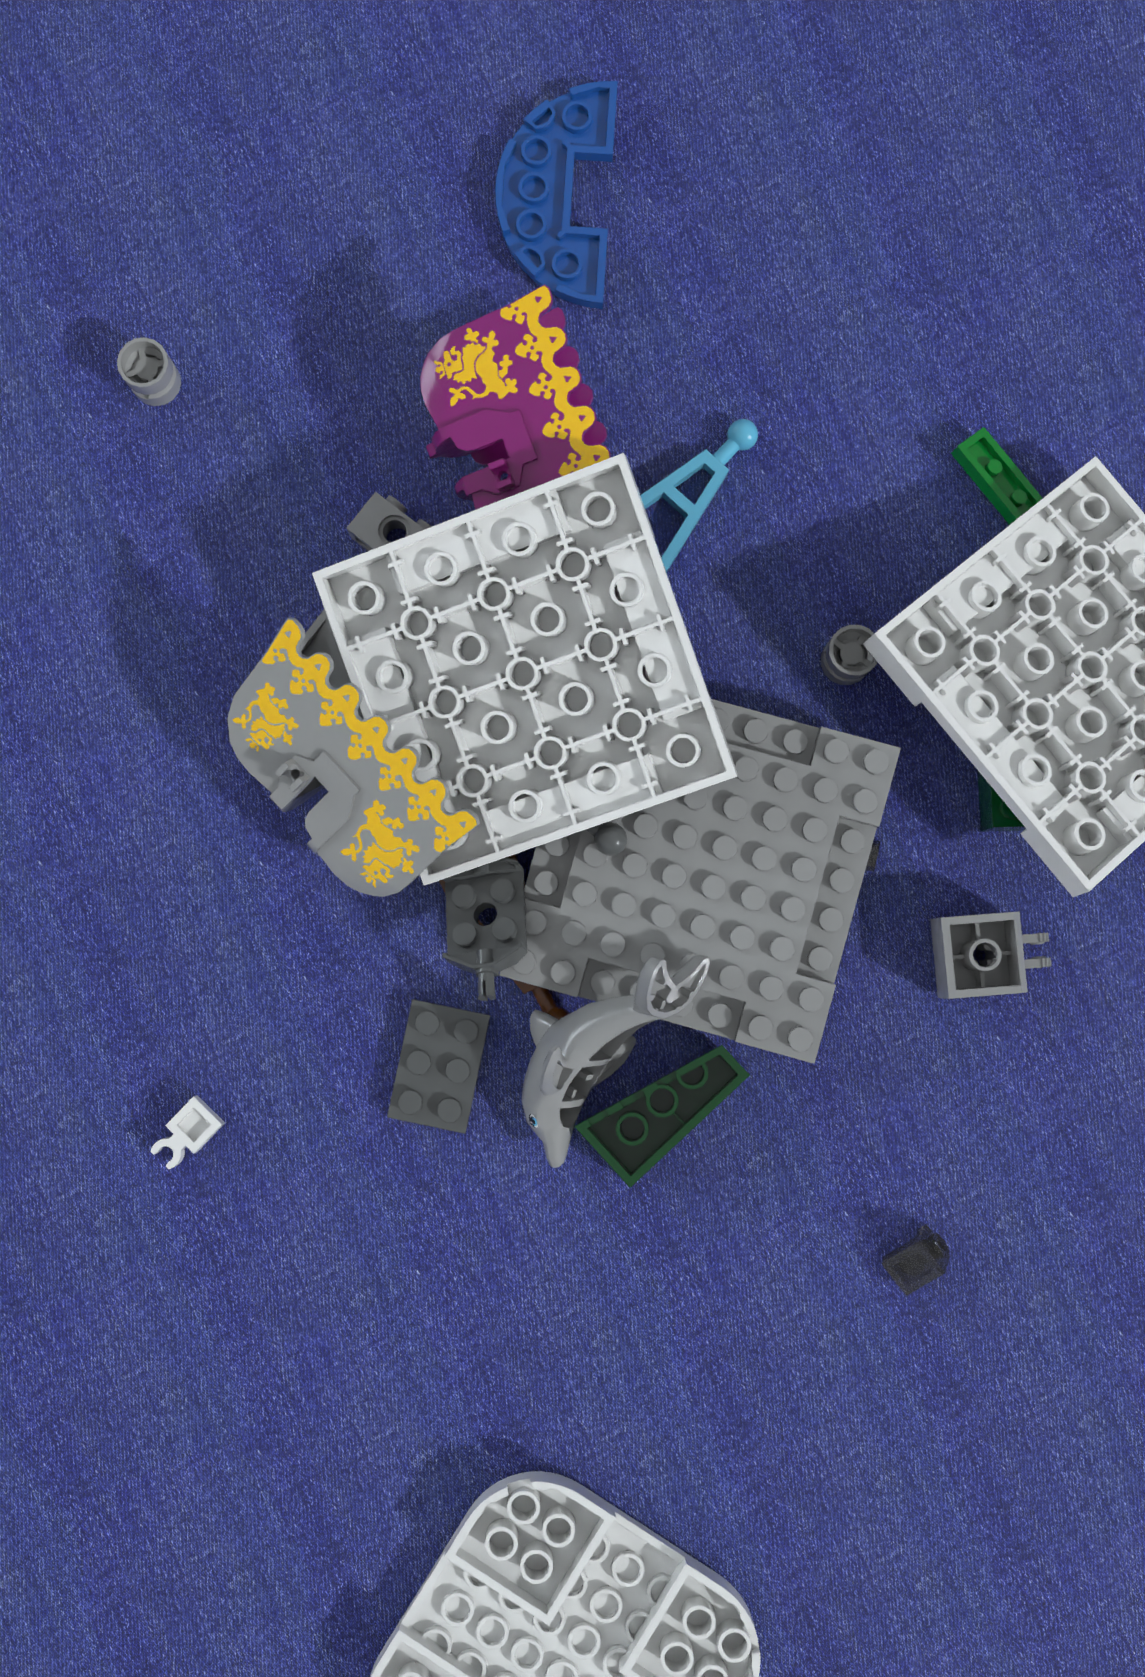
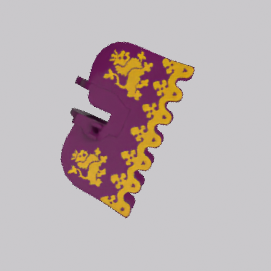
M545 284L514 302L446 334L428 352L420 376L421 393L425 405L438 427V430L432 437V443L426 446L430 459L437 457L454 458L471 454L476 463L486 467L462 477L454 487L459 498L474 502L475 510L611 458L608 448L602 445L607 437V429L603 423L597 421L595 411L589 406L594 399L593 392L588 385L582 383V374L577 368L580 362L579 354L575 348L566 346L568 338L564 331L566 325L564 312L557 307L546 313L552 307L553 295L550 288ZM503 473L508 474L506 479L500 480Z

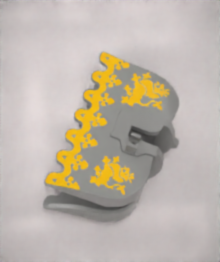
M325 609L306 633L302 624L296 618L289 617L280 628L266 653L233 696L227 717L230 744L238 760L247 771L272 793L269 798L282 812L293 810L325 787L328 793L309 811L305 818V828L312 838L307 843V846L316 855L320 856L334 875L348 887L363 894L379 897L399 893L420 876L452 844L480 824V819L470 809L462 808L455 813L446 811L444 802L449 795V786L440 777H433L425 782H421L416 778L415 771L420 764V755L412 746H403L398 750L388 748L386 740L391 733V723L387 717L376 714L368 719L363 718L360 704L363 700L362 691L350 681Z

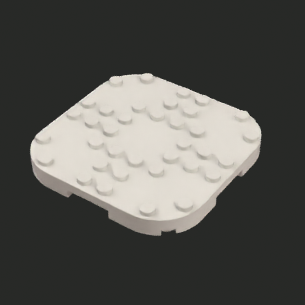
M531 1471L518 1473L498 1481L475 1500L374 1663L370 1677H759L760 1650L749 1609L741 1595L726 1579L578 1482L551 1472Z

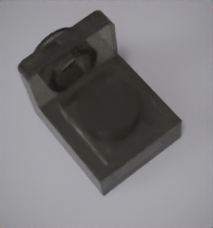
M925 1224L918 1229L914 1239L885 1255L881 1264L907 1296L945 1274L950 1258L949 1248L945 1240L938 1233H933Z

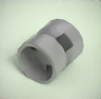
M145 337L135 338L126 343L119 351L117 358L118 371L139 400L147 405L161 406L171 402L177 396L181 387L180 373L161 344Z
M848 625L840 628L824 646L821 653V667L824 674L832 682L839 685H852L862 680L877 665L876 659L863 645L874 633L869 628L861 625Z

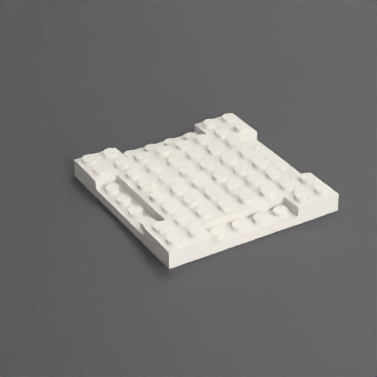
M624 453L312 573L350 681L362 691L363 700L360 704L363 718L368 719L376 714L387 717L391 723V733L386 740L388 748L391 750H398L403 746L415 748L420 755V764L415 771L416 778L421 782H425L433 777H440L449 786V795L444 802L446 811L455 813L462 808L470 809L480 819V824L452 844L420 874L424 886L738 776L660 556L631 467Z
M1095 456L863 643L915 707L922 702L1025 826L1026 829L1020 834L1072 897L1092 890L1145 841V514Z

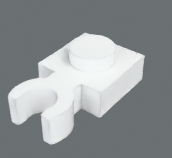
M198 1095L193 1096L165 1125L173 1135L157 1141L150 1152L155 1155L164 1146L171 1148L173 1158L166 1164V1167L171 1169L182 1162L186 1147L193 1154L197 1153L225 1122Z

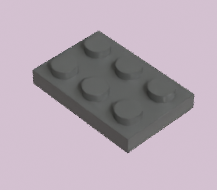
M412 999L387 1118L466 1134L491 1015Z

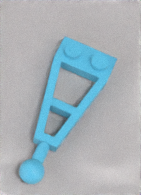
M739 419L733 422L727 432L728 440L713 455L707 449L640 495L645 509L663 497L686 518L661 557L666 573L726 478L729 469L724 465L738 450H748L757 442L758 430L750 420ZM701 469H705L712 478L694 505L676 487Z

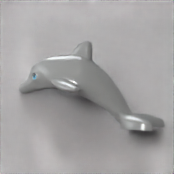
M702 955L692 957L671 978L668 975L666 961L652 957L645 963L640 973L634 995L612 997L589 1003L560 1020L536 1009L532 1012L530 1032L536 1049L530 1059L524 1078L521 1100L526 1122L543 1142L546 1159L551 1167H560L565 1162L573 1129L584 1102L595 1086L611 1076L625 1063L636 1044L635 1037L631 1035L648 1023L667 1018L684 1009L698 993L710 965L709 957Z

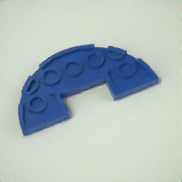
M599 81L569 88V93L559 96L550 102L546 99L534 108L523 119L524 123L513 138L508 140L500 159L495 184L496 209L501 233L510 253L522 270L539 286L544 284L548 286L553 295L573 304L603 309L608 228L570 226L574 161L613 162L618 81Z

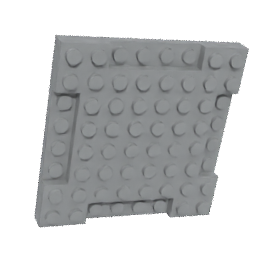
M712 699L738 776L606 822L618 824L626 832V847L617 855L608 856L601 853L595 845L594 836L587 830L537 846L524 888L528 953L516 965L500 971L499 976L574 997L579 996L593 1001H600L612 997L634 995L640 973L645 963L652 957L666 961L668 975L671 978L692 957L698 955L709 957L710 965L698 993L679 1013L661 1020L815 1064L836 984H834L876 829L881 823L901 748L822 726L820 728Z

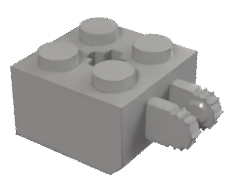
M1020 911L930 919L938 998L954 999L1027 993L1025 969L1052 966L1051 957L1036 956L1031 959H1024L1023 944H1044L1049 942L1048 933L1022 935ZM976 947L977 950L984 951L985 959L979 960L980 965L973 958V952L976 950Z

